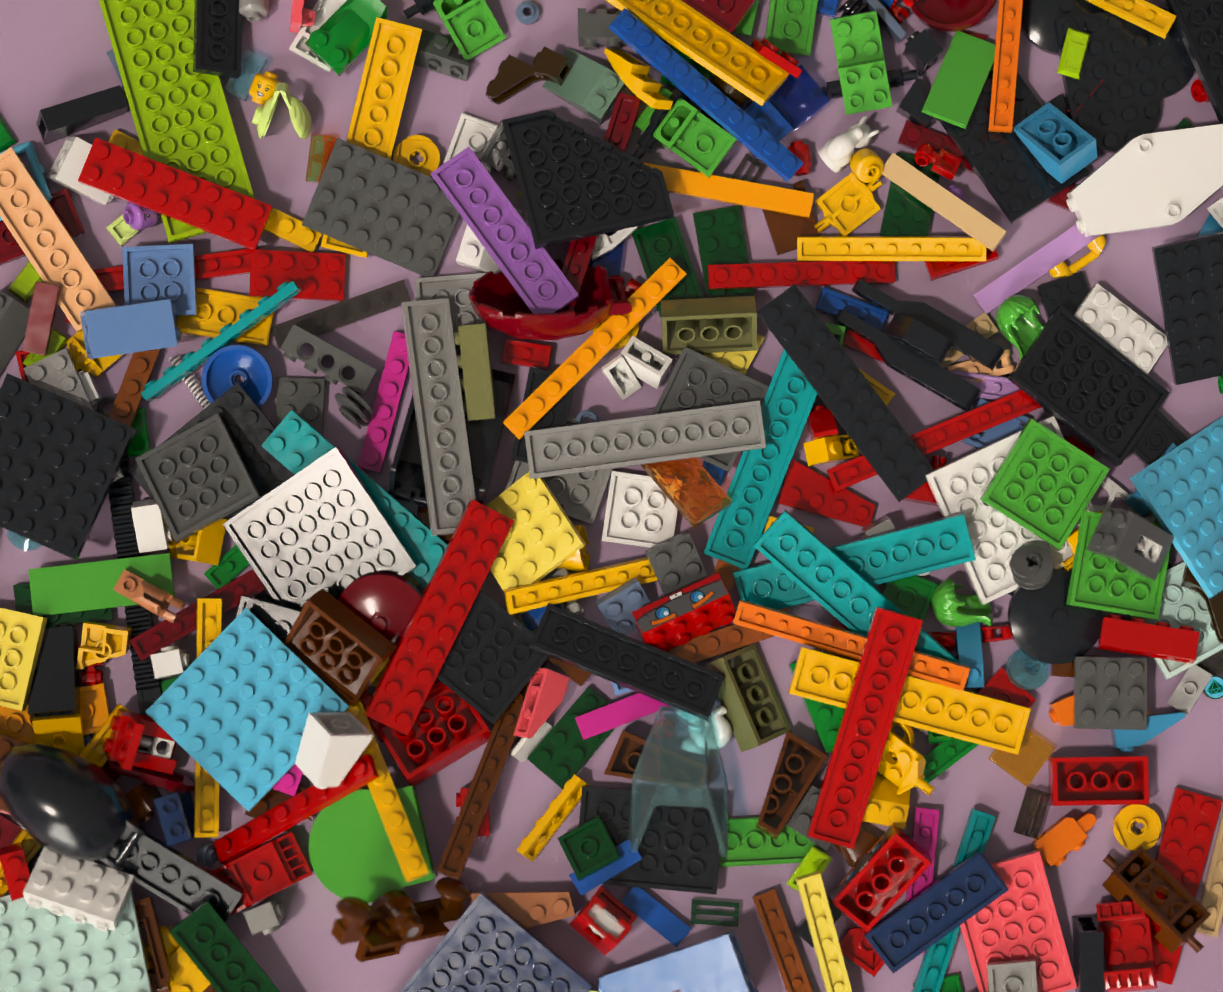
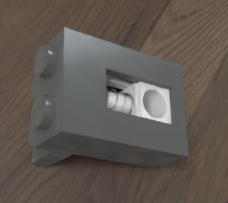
M1106 506L1086 550L1109 558L1137 575L1156 580L1174 536L1135 513Z

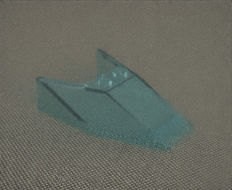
M659 707L632 776L628 849L631 853L637 852L653 809L656 806L665 805L707 808L710 812L719 843V854L722 857H728V781L710 716L706 721L674 707Z

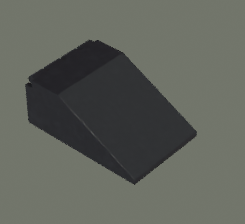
M458 369L459 378H463V369ZM492 369L497 417L494 419L468 421V417L465 416L476 501L485 505L503 433V422L506 420L516 374ZM461 392L462 401L466 402L465 392ZM412 395L391 466L389 493L394 494V498L410 501L411 496H415L414 503L428 506Z

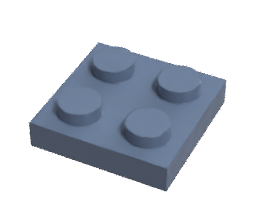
M636 577L595 601L610 628L624 635H628L638 629L632 612L651 604Z

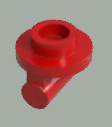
M1195 80L1191 85L1193 99L1199 103L1210 102L1201 80Z
M931 632V636L949 652L955 649V632Z

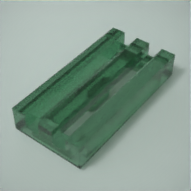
M692 899L690 924L738 927L739 902ZM696 905L734 907V912L696 909ZM696 914L734 917V920L696 919Z

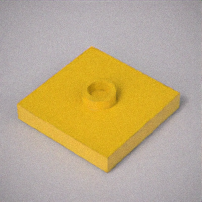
M81 714L33 717L35 743H42L54 748L68 749L78 755L85 748Z

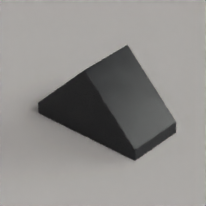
M921 78L915 80L896 112L913 123L928 129L931 123L929 115L922 113L926 100Z

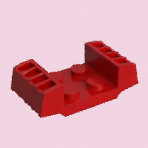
M292 831L212 871L244 890L231 915L313 874Z
M1124 899L1120 902L1117 900L1104 901L1096 904L1097 920L1101 922L1104 932V950L1107 972H1104L1106 990L1108 992H1129L1157 989L1156 961L1150 916L1132 899Z

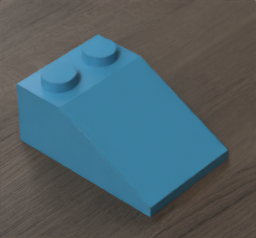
M1050 102L1013 127V131L1042 167L1061 184L1098 158L1096 139Z

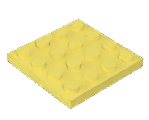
M529 472L486 505V507L514 520L490 568L503 591L504 589L539 582L586 545L544 479H530Z
M0 608V706L26 711L47 618Z

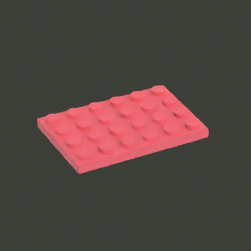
M1036 850L990 863L1009 890L960 925L978 992H988L986 963L1026 959L1035 960L1038 992H1064L1077 988L1040 852Z

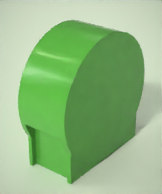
M415 786L398 788L396 791L429 874L406 883L369 788L358 789L322 809L311 829L309 837L310 861L318 879L329 891L340 898L353 896L361 898L367 903H373L387 892L402 890L405 886L436 878Z

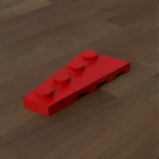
M791 459L778 504L860 527L871 524L875 505L847 489L835 492L831 480Z

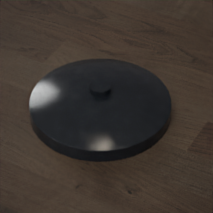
M1023 0L1021 29L1028 40L1037 48L1049 54L1059 55L1054 26L1055 19L1108 11L1085 0Z
M1054 569L1050 582L1044 587L1036 590H1027L1018 586L1011 597L1008 607V626L1012 638L1027 656L1039 662L1047 664L1072 662L1075 657H1082L1095 644L1100 634L1103 619L1102 610L1066 604L1071 571Z

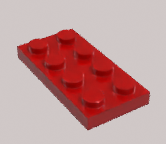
M251 249L249 297L263 298L267 295L271 297L278 292L277 288L282 283L294 281L302 291L291 299L343 302L345 254L257 249L254 251Z

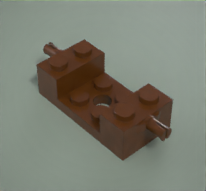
M1142 846L1120 864L1111 854H1108L1103 859V862L1113 871L1102 886L1118 902L1126 895L1136 902L1162 928L1154 937L1171 954L1186 943L1196 953L1204 947L1194 935L1211 913ZM1155 891L1161 892L1165 896V900L1159 899Z

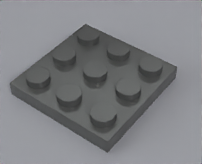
M1075 657L1074 728L1147 730V658Z

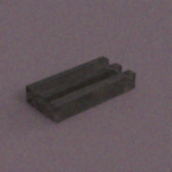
M746 153L731 178L737 179L745 164L749 161L751 164L741 180L746 181L754 167L757 166L759 169L751 182L756 183L766 164L759 162L758 159Z
M1031 787L1026 788L1013 832L1034 839L1038 838L1050 793ZM1039 796H1041V797H1040L1039 804H1038V807H1037V809H1036ZM1034 818V821H1033V824H1032V827H1031V831L1029 832V829H1030V826H1031V823H1032V819Z

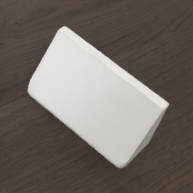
M545 721L531 739L521 737L511 749L510 754L524 763L553 727Z

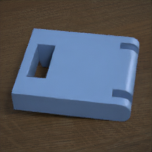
M980 398L975 409L990 402ZM1022 415L983 431L980 435L976 434L962 440V443L976 449H981L1022 430L1024 426L1020 425V423L1026 424L1030 418Z

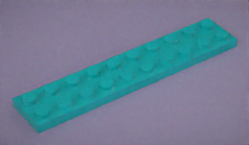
M785 350L782 352L761 405L766 448L743 451L703 554L741 569L747 568L750 565L756 550L754 544L761 537L817 396L815 390Z
M294 410L287 414L261 445L294 475L336 447ZM345 455L418 563V566L407 573L426 589L448 544L441 537L432 536L431 529Z
M786 509L754 544L758 551L854 633L867 636L876 607L906 615ZM921 628L915 651L962 664Z
M964 513L829 547L873 586L976 560ZM772 562L733 571L739 597L742 600L776 610L815 600Z

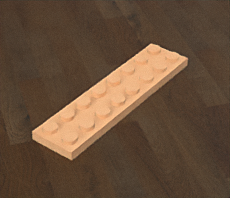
M11 147L1 153L0 217L43 282L61 286L58 304L76 332L82 330L80 311L115 307L117 305L15 150Z

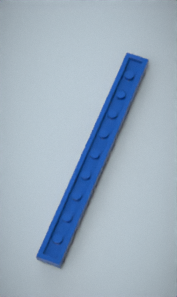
M625 8L610 24L608 28L786 182L804 164Z

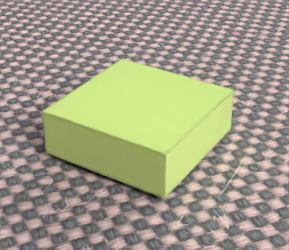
M123 214L106 227L121 246L140 233L139 230H134L129 224L125 223Z

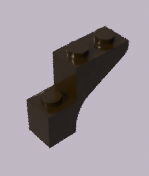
M545 46L541 52L536 54L533 66L509 54L506 60L501 62L495 79L489 82L486 96L491 102L501 104L538 81H551L562 86L573 65L568 58Z
M1185 565L1181 586L1192 589L1202 596L1206 602L1217 640L1223 644V590L1215 596L1208 598L1188 566Z

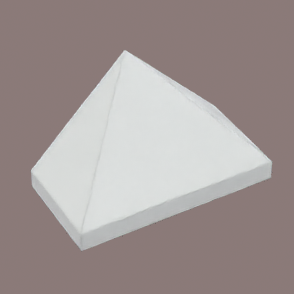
M621 354L601 368L602 373L622 400H625L641 388L640 383Z

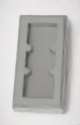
M1197 664L1190 667L1167 703L1188 715L1213 674Z

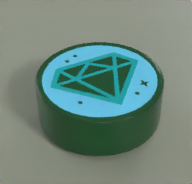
M1212 676L1203 690L1204 695L1210 699L1222 698L1223 678Z

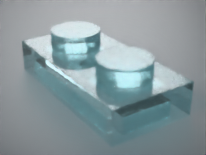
M245 49L241 57V76L239 79L230 78L224 90L246 102L250 95L249 89L254 76L263 71L267 59Z

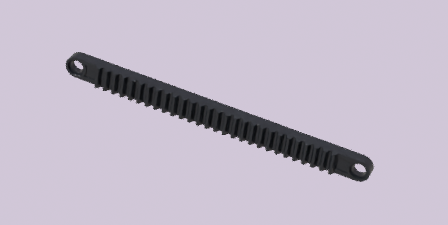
M106 396L99 400L97 412L109 417V415L104 413L103 406L107 402L114 403L115 398ZM127 452L120 465L124 477L114 481L108 492L118 559L143 556V553H139L131 512L132 504L135 502L132 474L128 471L131 467ZM140 605L125 606L126 623L128 627L132 628L130 639L153 627L151 611ZM130 643L140 714L147 715V707L163 694L160 683L161 679H155L151 656L141 661Z

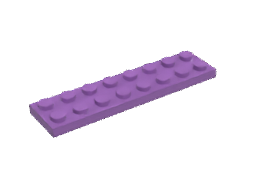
M469 146L430 173L532 314L558 313L579 298L578 293L544 247L535 249L530 228Z

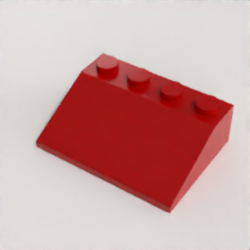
M441 681L432 686L408 736L376 720L371 722L405 780L412 787L488 742L491 735L489 728L478 711Z

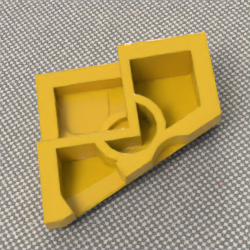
M85 621L83 623L81 646L78 649L76 669L81 670L87 666L126 655L132 628Z

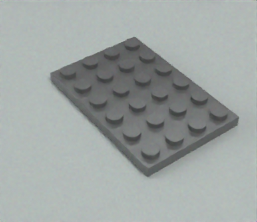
M337 138L302 226L424 277H434L459 213L432 177Z

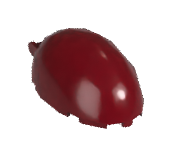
M553 259L562 271L564 263H561V259ZM600 265L596 267L589 266L576 309L573 311L532 314L502 272L494 274L493 271L486 273L473 282L472 290L469 291V299L474 312L489 327L517 339L560 340L578 336L599 326L611 315H623L632 311L631 302L628 301L624 289V278L620 275L607 276L606 268ZM611 290H615L618 301H614V295H612Z

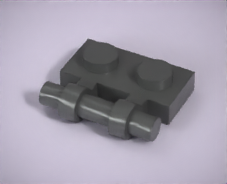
M501 120L480 155L479 161L496 172H500L502 167L505 166L507 171L503 177L511 181L516 173L512 160L508 158L510 150Z

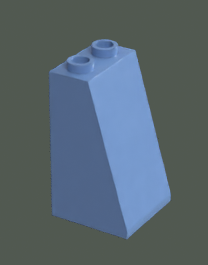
M171 299L80 311L86 355L90 359L178 346L177 341H180V331L178 327H175L173 319L177 317L175 303H171Z

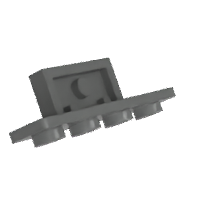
M422 29L414 65L462 81L467 80L470 68L469 62L450 56L454 47L452 38Z

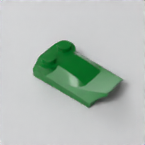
M347 0L318 30L311 33L305 45L340 77L369 47L376 17L386 19L388 8L380 0Z

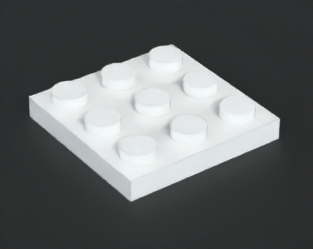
M612 471L601 541L651 548L674 537L682 481Z

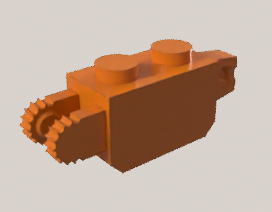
M1087 812L1075 820L1071 817H1062L1033 840V851L1038 850L1040 852L1043 866L1055 865L1057 867L1067 859L1065 856L1071 850L1076 852L1086 844L1084 840L1088 838L1085 833L1096 824L1097 818H1095V815Z

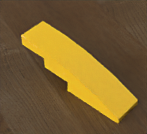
M605 48L604 53L613 69L624 84L639 99L654 109H671L673 101L659 93L662 84L648 76L649 65L624 50Z

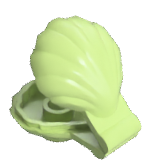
M277 83L274 96L268 99L263 107L258 105L251 123L257 125V133L260 139L261 137L264 138L278 102L279 92H281L289 109L291 121L299 137L306 139L310 135L312 129L310 112L301 100L291 96L287 83Z

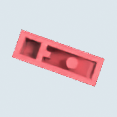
M539 668L530 679L513 734L514 736L529 739L534 736L563 701L569 677L550 669Z

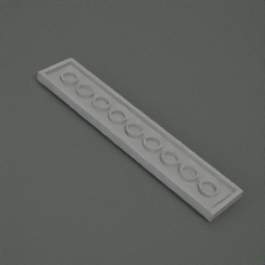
M449 298L402 302L401 309L431 535L453 534L470 499L476 501Z
M760 401L524 432L530 479L766 448Z

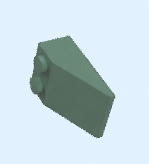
M567 48L562 56L568 58L573 67L562 86L551 81H545L542 87L601 124L615 104L619 92L622 93L626 85L615 72Z

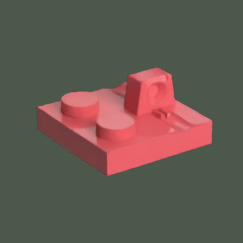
M307 0L292 1L289 32L299 33L301 26L314 25L315 11L303 8L304 4H307Z

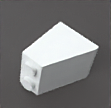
M66 137L46 178L100 205H106L107 202L110 203L114 196L78 182L92 145L78 137Z
M351 712L309 713L295 764L317 788L338 787L372 740L373 735Z

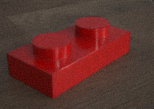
M505 339L501 363L548 370L552 347Z

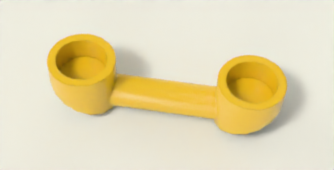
M1100 235L1087 245L1090 249L1089 253L1070 266H1067L1064 261L1059 263L1049 271L1050 275L1053 278L1071 276L1098 258L1106 244L1104 236Z

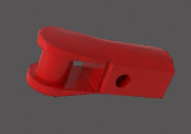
M1008 624L981 628V631L984 630L985 637L983 643L1013 640ZM999 628L1000 638H994L993 629Z

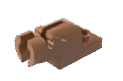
M126 569L123 570L113 589L136 604L172 623H175L179 616L168 610L169 605L171 604L182 610L185 606L184 601Z

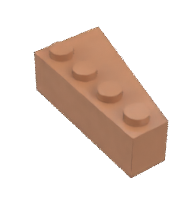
M569 890L484 892L525 928L575 916ZM481 892L470 893L472 902L475 901Z

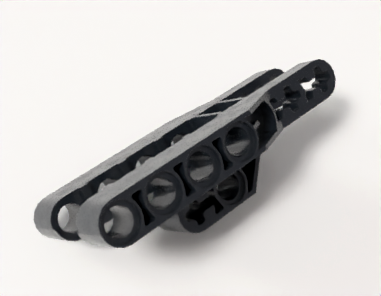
M858 279L851 290L856 295L894 316L884 333L842 309L838 311L834 321L873 344L889 368L968 412L981 391L973 384L938 364H942L950 349L953 351L956 349L970 357V361H976L993 371L1004 353V349L924 302L898 301L865 281Z

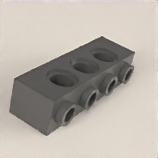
M293 324L280 348L284 351L283 356L289 360L296 362L299 359L305 363L304 368L315 374L319 370L326 374L324 379L335 385L341 382L357 394H365L377 372V369L295 324ZM306 343L311 344L314 348V352L310 357H305L301 354V347ZM325 355H331L335 360L333 367L329 369L323 367L321 363ZM346 366H351L355 370V376L351 380L345 379L342 375V370Z

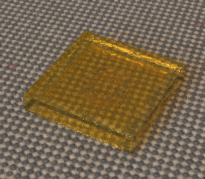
M1025 728L1018 755L994 749L988 759L1028 787L1055 748Z

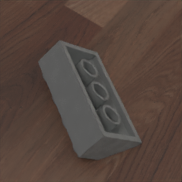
M0 291V376L25 338L30 313L28 307Z

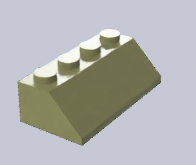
M755 296L660 300L663 354H681L684 346L698 353L757 351V309Z
M483 323L458 326L459 331H454L455 343L460 345L461 355H457L458 369H463V378L459 379L461 392H465L466 402H463L464 416L468 417V421L494 419L497 417L488 325Z
M755 643L705 664L707 669L725 676L718 693V698L721 705L727 709L726 717L741 752L758 747L787 733V731H791ZM732 658H734V666H735V667H733V668H731V659H732Z

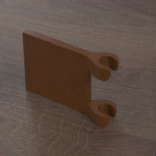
M803 181L793 184L794 190L806 192ZM762 209L777 256L797 249V236H820V233L814 227L816 221L812 210L810 218Z

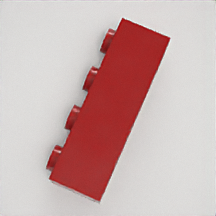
M1108 615V617H1103L1098 649L1193 664L1196 660L1199 632L1194 631V628L1189 626H1180L1178 629L1171 628L1170 624L1164 622H1156L1155 625L1146 624V620L1133 618L1132 621L1122 620V617L1118 615Z

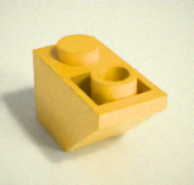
M848 435L824 437L803 443L808 466L859 457L858 448Z

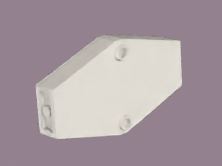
M1223 124L1148 133L1128 141L1067 193L1069 199H1066L1070 211L1076 214L1078 219L1076 225L1081 234L1084 233L1085 237L1167 227L1183 220L1223 185Z

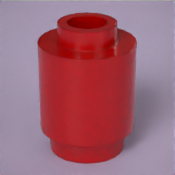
M803 140L791 142L790 147H787V149L804 163L793 176L810 174L812 160L809 144H804Z

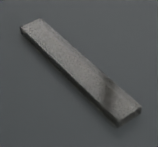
M404 280L271 326L280 350L293 324L315 336H319L401 307L402 302L411 301Z

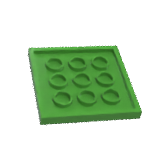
M1029 419L980 500L1056 549L1061 550L1080 519L1082 510L1086 509L1110 469L1035 420Z
M1082 510L1066 604L1158 620L1171 546L1156 580L1137 575L1109 558L1086 550L1103 513ZM1150 522L1163 530L1159 523Z

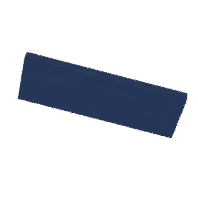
M979 850L868 932L864 933V936L892 973H895L1006 893L1009 888Z

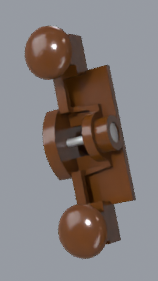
M447 876L439 879L436 883V889L441 894L440 898L414 903L410 896L401 890L387 892L377 898L371 905L358 897H344L336 905L337 911L342 915V918L335 919L331 934L341 945L359 941L355 954L359 962L399 954L402 944L446 935L450 930L444 923L460 919L464 907L462 905L463 901L471 893L470 887L461 879L459 881Z

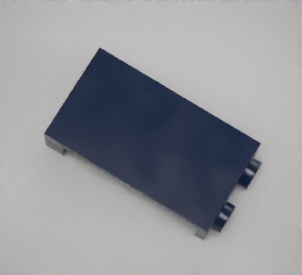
M185 791V793L177 792L154 799L167 846L195 838L194 804L190 791Z

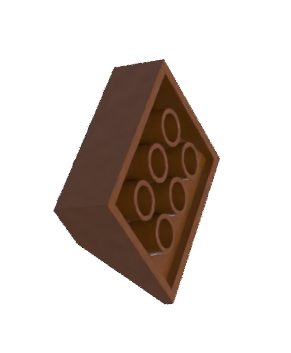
M323 588L306 601L284 641V644L324 683L353 707L361 700L397 647Z

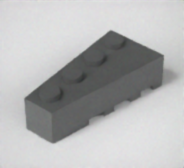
M578 8L579 47H583L585 50H595L597 46L620 49L621 46L628 45L608 28L622 11L611 14L607 9H597L596 12L586 13V8ZM660 38L663 42H665L667 45H669L668 42H666L665 40H663L662 38Z

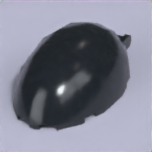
M42 743L17 745L0 758V795L13 820L42 846L67 858L84 861L101 860L114 870L122 871L124 868L123 863L140 837L145 836L147 833L143 826L133 820L135 818L134 810L125 797L126 794L121 786L119 787L109 777L110 775L97 764L68 749L54 748ZM126 829H131L133 832L116 858L110 856Z

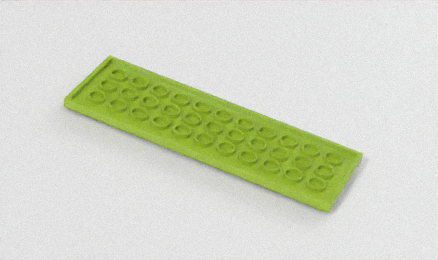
M99 0L143 155L255 199L220 78L216 75L193 72L195 0ZM161 215L169 243L208 233Z

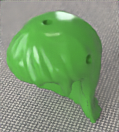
M1012 295L999 305L996 312V321L1005 338L1018 349L1019 359L1021 360L1044 326L1036 316V313L1039 315L1040 311L1032 298L1024 295Z
M952 578L940 583L933 591L931 600L932 610L936 619L942 624L950 627H962L978 622L985 623L988 626L992 625L993 614L990 602L983 605L980 603L977 594L963 595L957 593L955 589L963 588V585L954 583Z

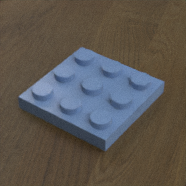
M194 244L122 247L125 305L171 299V303H175L177 316L197 315Z

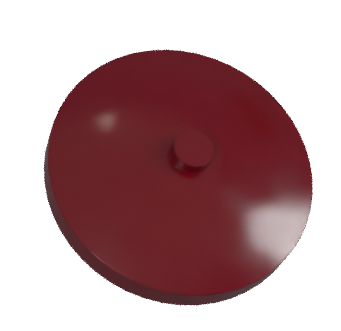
M913 0L914 4L911 9L915 16L926 26L939 31L955 32L970 28L982 21L991 12L997 0Z
M373 572L352 581L344 589L338 601L390 642L398 646L423 595L414 584L399 575L388 572ZM392 656L390 657L389 661L387 662V664H386L385 666H388V664H389V662H390Z

